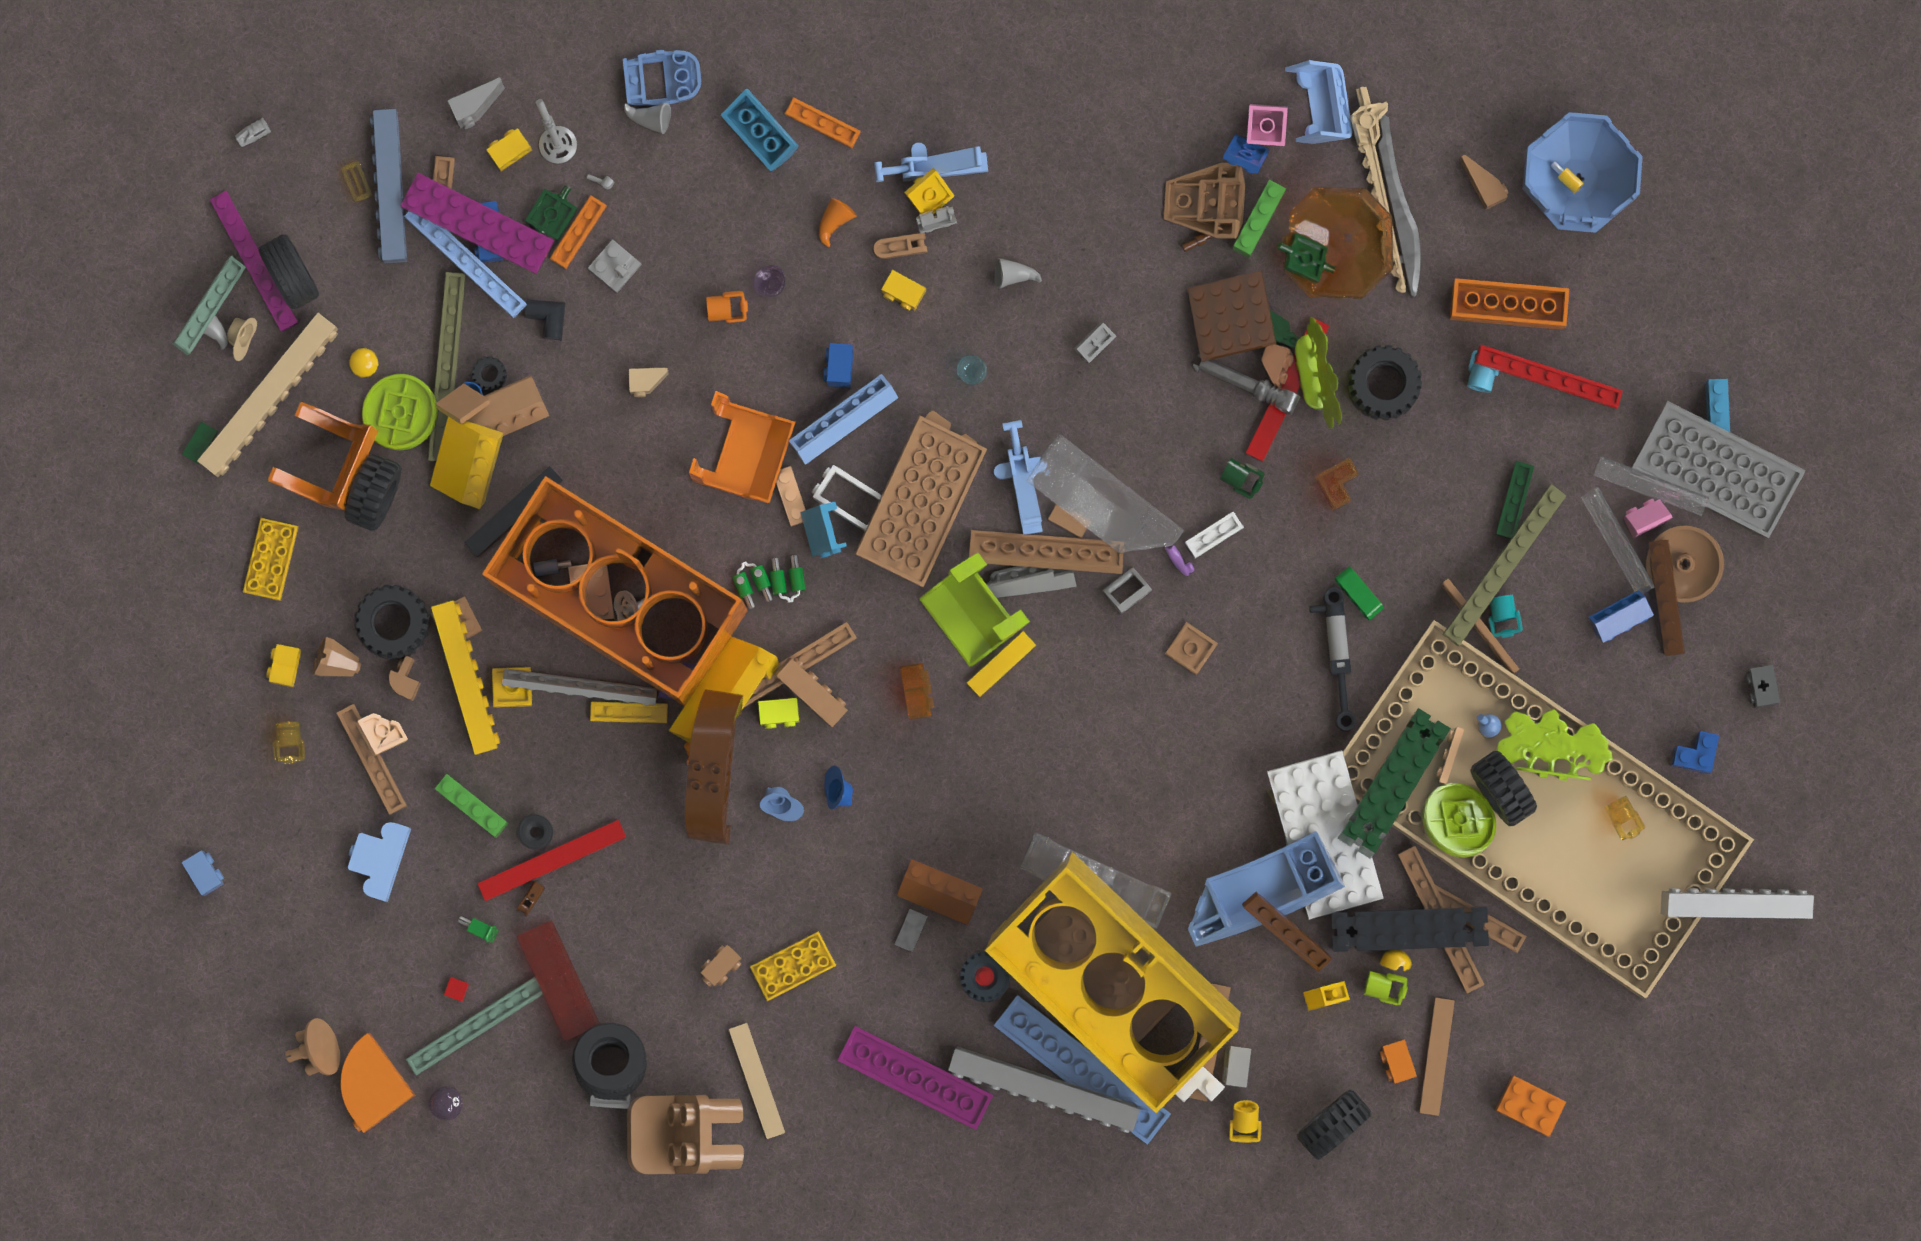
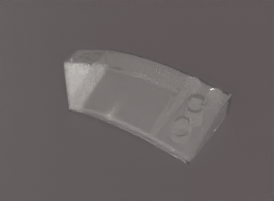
M1059 433L1048 446L1026 480L1119 553L1173 546L1184 532L1176 523Z

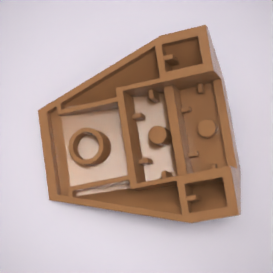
M1219 163L1166 181L1164 220L1218 239H1236L1243 224L1245 182L1242 167L1229 163Z

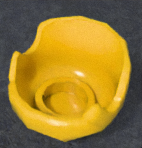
M357 349L350 357V369L361 378L370 377L377 370L378 359L370 349Z
M1388 950L1384 953L1380 965L1392 970H1397L1398 967L1402 966L1403 971L1411 968L1412 962L1404 951Z

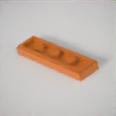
M794 97L785 112L786 116L850 148H853L861 133L860 130Z
M590 195L553 252L550 260L567 269L607 205Z

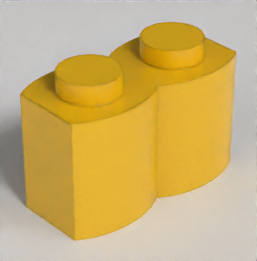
M279 644L276 645V648L272 649L271 659L273 664L267 670V678H269L270 683L294 687L301 649Z

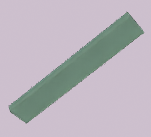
M228 257L172 343L186 355L192 352L246 268L234 257Z

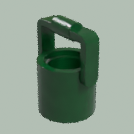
M1231 458L1219 480L1234 487L1233 490L1251 499L1255 493L1259 492L1263 485L1262 480L1265 473L1250 464L1244 465ZM1250 471L1260 476L1255 481L1251 493L1241 488Z

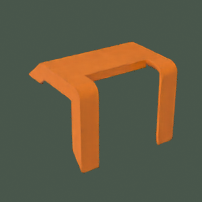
M715 391L711 403L713 413L732 420L716 471L712 472L701 468L697 459L694 458L689 471L691 479L696 483L737 496L770 503L795 422L731 403L727 395Z
M301 402L295 413L296 417L353 441L332 492L275 467L271 470L268 482L325 507L345 511L354 480L363 462L369 455L378 430L367 424L357 425L349 423L319 408Z

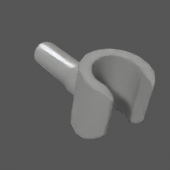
M589 174L587 176V179L597 182L607 190L614 185L613 180L608 176L603 180Z

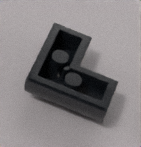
M527 299L525 318L544 320L543 339L562 341L566 303Z

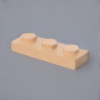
M789 466L780 469L776 483L792 527L803 523L800 512L805 511V507L792 468Z
M1456 727L1454 731H1450L1448 741L1451 743L1449 749L1445 748L1442 760L1445 761L1443 767H1439L1436 778H1439V784H1447L1464 732L1462 728Z

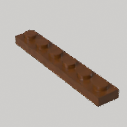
M1669 539L1649 542L1665 656L1685 654Z
M1257 891L1242 903L1245 910L1318 972L1333 960L1330 954Z

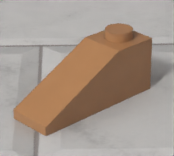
M1466 155L1461 156L1460 162L1485 210L1507 199L1508 190L1504 183L1501 184L1496 177Z

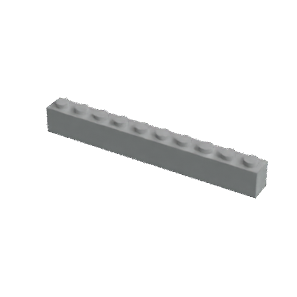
M958 1046L954 1050L948 1070L952 1072L953 1076L959 1078L966 1076L971 1078L970 1081L981 1084L984 1082L989 1084V1087L992 1089L1000 1090L1002 1088L1008 1090L1007 1093L1010 1095L1018 1096V1094L1026 1096V1100L1032 1102L1039 1100L1044 1102V1105L1047 1107L1055 1108L1057 1106L1063 1108L1062 1111L1065 1113L1074 1114L1075 1112L1081 1114V1118L1086 1120L1094 1118L1100 1120L1099 1123L1110 1127L1112 1124L1118 1126V1130L1129 1133V1130H1134L1141 1106Z

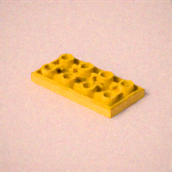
M260 518L243 593L281 601L298 526Z
M818 931L750 966L766 1000L769 1001L835 967L836 964Z

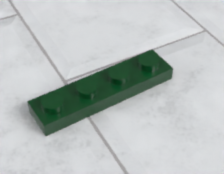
M1515 461L1495 535L1511 539L1517 531L1534 470L1533 465Z

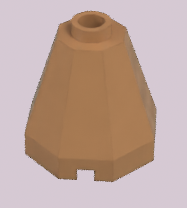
M323 638L317 651L318 657L314 660L312 674L317 676H354L355 673L358 674L361 667L359 657L334 639Z

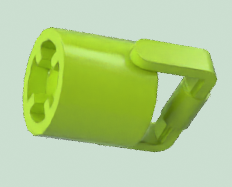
M1369 971L1364 995L1379 998L1381 1002L1400 1005L1408 990L1407 978L1391 973L1385 975ZM1392 980L1403 983L1399 989L1398 999L1388 997Z

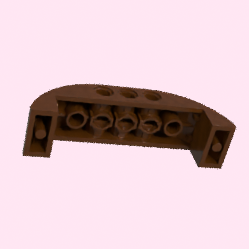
M706 689L702 695L693 727L685 797V825L690 839L729 845L731 825H726L736 718L742 714L743 695Z

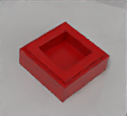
M451 977L444 995L463 1002L469 983Z

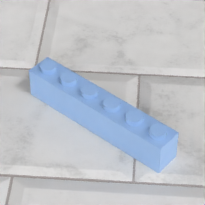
M881 374L791 438L789 442L806 465L898 399V396L890 383Z

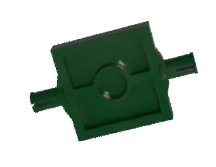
M564 185L560 194L552 193L544 188L525 222L532 225L537 232L559 241L578 209L566 199L571 188Z
M1298 233L1292 234L1289 246L1282 242L1278 244L1279 247L1277 249L1287 254L1284 269L1317 283L1320 281L1323 270L1331 274L1335 271V266L1326 263L1327 246Z

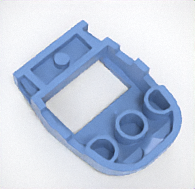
M656 50L653 53L640 54L638 58L628 61L627 58L623 59L628 105L653 107L664 103L669 105L692 99L701 87L699 62L689 52ZM663 62L667 98L646 100L643 64Z

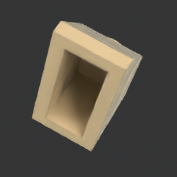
M668 368L629 369L630 394H634V397H646V394H650L668 375Z

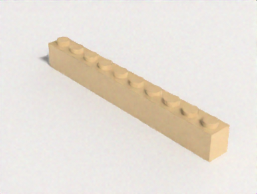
M317 313L199 458L198 462L215 476H223L229 469V463L232 460L235 461L240 456L242 447L244 445L248 446L253 440L252 435L255 431H260L266 423L264 420L268 415L272 416L278 408L276 405L288 397L289 389L292 386L295 387L302 378L300 376L302 373L311 369L314 364L312 361L315 357H320L326 349L324 346L328 341L332 342L336 338L338 328L320 313Z

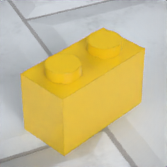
M518 128L516 130H509L504 134L505 137L503 139L493 141L488 145L489 148L486 149L500 171H503L532 151L531 146Z
M894 270L891 271L881 289L884 298L891 302L894 300L900 302V306L908 311L910 309L916 310L926 292L925 287Z

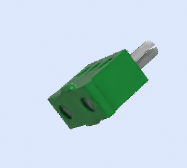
M461 916L460 919L465 922L458 919L459 923L468 927V932L485 939L487 943H493L499 932L496 926H490L475 918L470 921Z

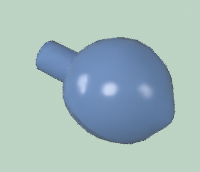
M1479 714L1477 716L1479 731L1483 736L1494 737L1500 732L1501 721L1497 716L1492 714Z

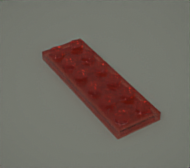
M548 921L517 935L516 938L564 1041L566 1042L583 1034L587 1029H591L592 1026L600 1025L553 921Z

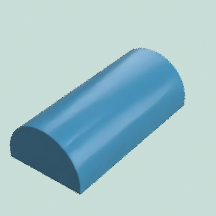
M745 89L721 114L723 119L770 171L781 166L799 147L749 89Z

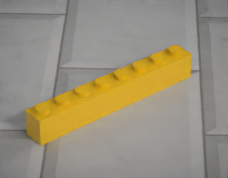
M454 600L433 606L431 609L474 754L477 755L497 749L500 739L498 733L493 732L492 726L495 723L492 714L488 715L486 707H489L487 696H483L481 691L484 688L481 677L477 678L475 670H479L476 659H472L470 654L473 648L470 640L467 641L465 633H468L465 622H461L459 617L462 614L461 607Z

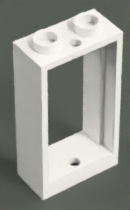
M835 465L832 468L828 467L822 476L824 478L821 485L817 483L812 491L814 494L813 499L820 504L831 503L821 497V494L836 473L877 500H880L881 497L879 493ZM839 507L833 510L834 513L865 532L868 525H865Z

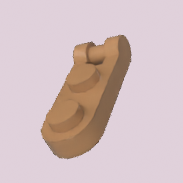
M925 233L878 240L874 245V253L880 259L927 253V246L924 243L926 239ZM917 241V247L912 248L911 242Z

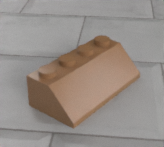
M530 375L485 395L489 399L490 404L467 421L503 432V436L546 418L549 414Z

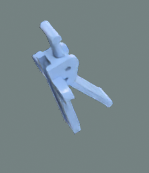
M915 143L911 149L912 157L901 159V166L882 168V162L874 163L876 182L884 181L883 175L899 173L903 174V181H911L918 177L922 178L932 168L941 177L988 172L986 152L981 153L980 147L927 157L926 146L922 143Z
M1021 420L1002 423L1004 431L1010 430L1013 449L1007 450L1009 462L997 465L994 469V475L1000 480L1013 478L1023 534L1041 533L1042 520L1032 474L1043 472L1047 467V462L1042 457L1029 458L1027 446L1020 447L1017 428L1023 427Z

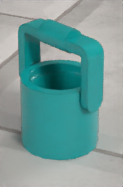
M1513 595L1493 598L1489 603L1492 615L1489 616V623L1493 636L1506 638L1514 636L1515 633L1522 632L1521 616L1519 610L1516 611ZM1517 619L1518 629L1512 628L1496 633L1494 622Z

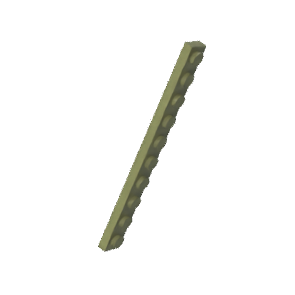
M446 272L434 394L436 402L455 390L466 274ZM439 410L435 427L430 436L428 457L430 462H436L448 419V416Z
M1552 484L1547 487L1442 635L1456 646L1462 643L1565 499L1566 495Z

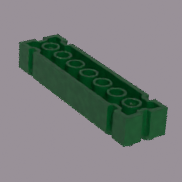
M1419 708L1410 718L1406 728L1399 736L1349 818L1348 823L1337 838L1350 847L1353 843L1359 846L1357 851L1369 859L1378 850L1383 841L1382 839L1387 835L1438 751L1439 745L1444 741L1451 729L1439 720L1433 723L1429 720L1431 715Z

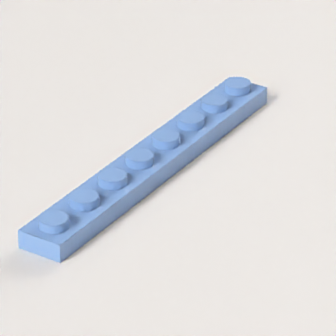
M411 212L404 216L406 220L512 318L526 306V303L449 231Z

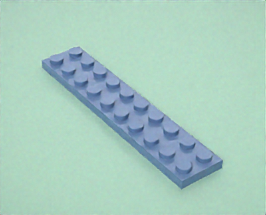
M1019 995L1015 997L994 1026L1066 1082L1141 1106L1135 1128L1130 1132L1147 1145L1171 1115L1163 1107L1155 1113L1090 1050Z

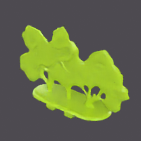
M1310 317V324L1307 325L1308 335L1302 336L1295 346L1296 366L1301 380L1299 382L1306 404L1313 409H1323V418L1328 428L1332 429L1334 427V419L1339 425L1342 420L1340 404L1335 396V391L1338 388V378L1333 373L1331 365L1327 364L1326 361L1328 350L1327 336L1322 331L1319 323H1316L1315 319Z
M1555 709L1542 714L1538 724H1535L1529 715L1513 712L1505 720L1507 730L1511 733V736L1500 740L1497 751L1501 752L1511 764L1519 759H1524L1528 763L1527 768L1516 767V770L1539 773L1538 776L1541 778L1555 775L1558 776V780L1567 781V777L1592 780L1591 777L1578 775L1576 771L1586 766L1591 773L1600 774L1604 771L1605 763L1613 760L1612 752L1608 750L1609 742L1601 734L1596 724L1592 723L1583 726L1573 736L1567 733L1568 725L1559 719V714ZM1527 751L1530 752V758L1526 757ZM1584 755V761L1582 763L1578 762L1576 765V759ZM1570 756L1574 758L1573 762L1570 761ZM1537 758H1541L1549 763L1548 771L1533 769V764ZM1557 759H1565L1569 762L1571 767L1568 773L1554 771V764Z

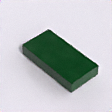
M201 422L182 455L200 464L198 462L199 458L212 444L218 431Z

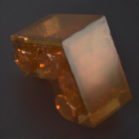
M1351 458L1340 462L1315 477L1333 512L1351 502L1344 484L1357 478L1359 475Z
M923 663L901 666L900 670L909 720L932 716L931 708H934L933 697L928 695L932 693L930 682H927L930 681L928 670H924Z

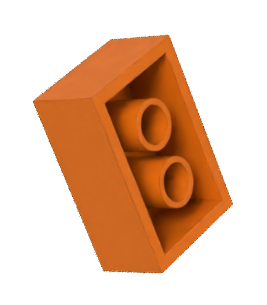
M1511 1076L1495 1111L1546 1137H1550L1566 1101L1516 1076Z

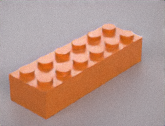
M1455 278L1452 285L1450 320L1564 330L1567 326L1569 288Z

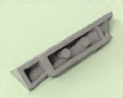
M1024 566L995 571L990 576L991 580L987 584L996 598L1077 586L1073 570Z

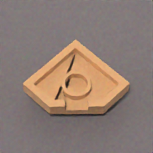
M373 713L356 722L373 757L408 740L399 722L381 718L380 715Z

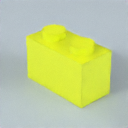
M797 698L758 701L760 725L765 726V729L776 728V724H784V727L796 726L795 723L799 722Z

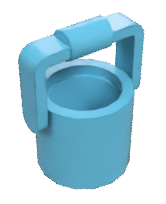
M1477 350L1472 353L1468 368L1470 376L1467 387L1476 391L1490 393L1495 375L1498 376L1499 371L1474 364Z

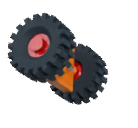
M987 952L972 955L962 966L960 973L961 984L967 995L979 1002H992L1005 993L1009 985V973Z

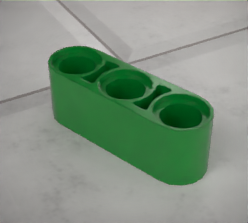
M1350 566L1334 578L1336 583L1369 621L1384 609L1381 602Z

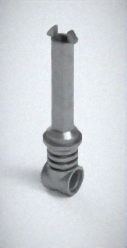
M1213 360L1201 361L1199 366L1193 364L1197 372L1200 369L1253 393L1258 402H1271V405L1275 404L1277 409L1292 415L1300 399V396L1287 389L1281 390V388H1277L1275 385L1272 387V384L1267 379L1265 381H1257Z

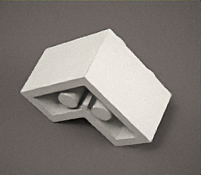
M1202 1066L1175 1095L1182 1102H1185L1198 1089L1207 1099L1213 1101L1225 1087Z

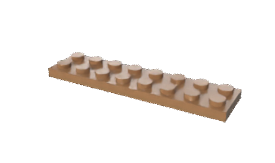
M971 530L969 558L979 553L987 564L1122 574L1124 542Z

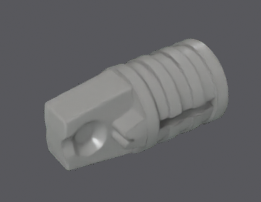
M262 117L260 120L245 127L235 137L240 146L243 147L271 133V130Z

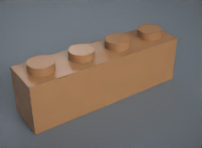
M789 657L774 675L826 723L833 727L848 711L844 707L846 703L839 697L835 699L830 694L832 690L827 685L823 684L821 686L817 682L818 677L811 671L807 673L803 669L804 664L797 658L793 660Z

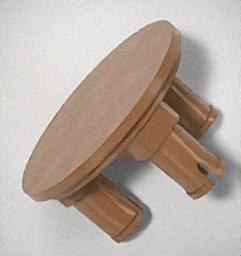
M319 1018L310 1020L305 1030L298 1031L295 1035L296 1040L300 1043L304 1042V1044H301L298 1048L287 1050L285 1055H291V1057L286 1059L289 1063L302 1058L309 1059L311 1063L305 1066V1071L309 1076L319 1072L324 1075H332L338 1070L340 1065V1049L336 1036L324 1020Z

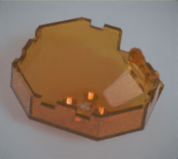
M1313 187L1289 213L1290 233L1282 238L1283 243L1289 246L1292 234L1295 233L1327 246L1326 263L1335 266L1334 273L1331 274L1323 270L1320 281L1314 283L1285 270V262H1283V270L1309 298L1362 299L1368 296L1393 270L1392 215L1366 188ZM1345 233L1352 234V242L1350 240L1347 242L1344 240L1346 237L1344 235Z

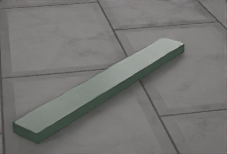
M536 975L406 1059L407 1063L417 1076L547 992Z

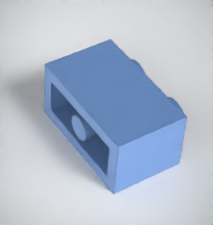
M201 850L183 861L182 864L200 894L206 896L224 884L222 881L224 876L219 869L215 870L212 865L214 860L210 853H205Z

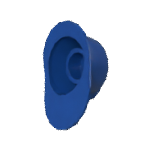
M831 766L826 772L824 784L827 805L832 810L838 806H851L853 787L843 779L841 769L838 766Z

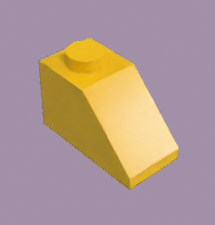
M1345 981L1303 992L1308 1011L1350 1000Z

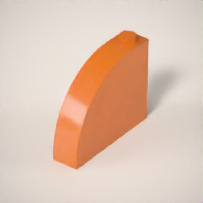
M370 1033L364 1035L350 1050L341 1073V1092L345 1106L354 1119L352 1124L358 1132L362 1130L363 1133H366L416 1095Z

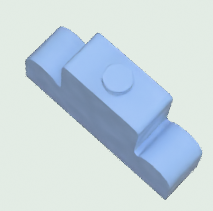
M389 822L381 829L383 839L363 833L358 835L356 844L352 845L349 851L351 859L348 869L370 876V879H367L363 885L366 895L388 902L411 828Z

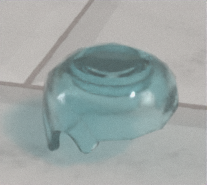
M966 355L957 364V375L963 382L977 385L983 382L986 377L987 366L981 358L974 355Z

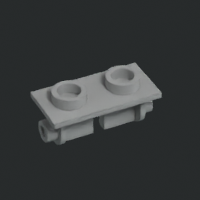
M946 206L937 209V216H933L932 211L919 214L916 220L920 233L931 232L938 228L956 224L957 221L953 207Z

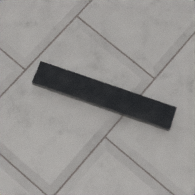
M550 466L464 542L477 557L515 524L545 476L557 484L563 481Z

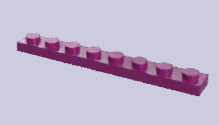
M224 191L211 198L210 201L280 331L283 332L298 324L292 310L285 302L259 254V249L228 192Z

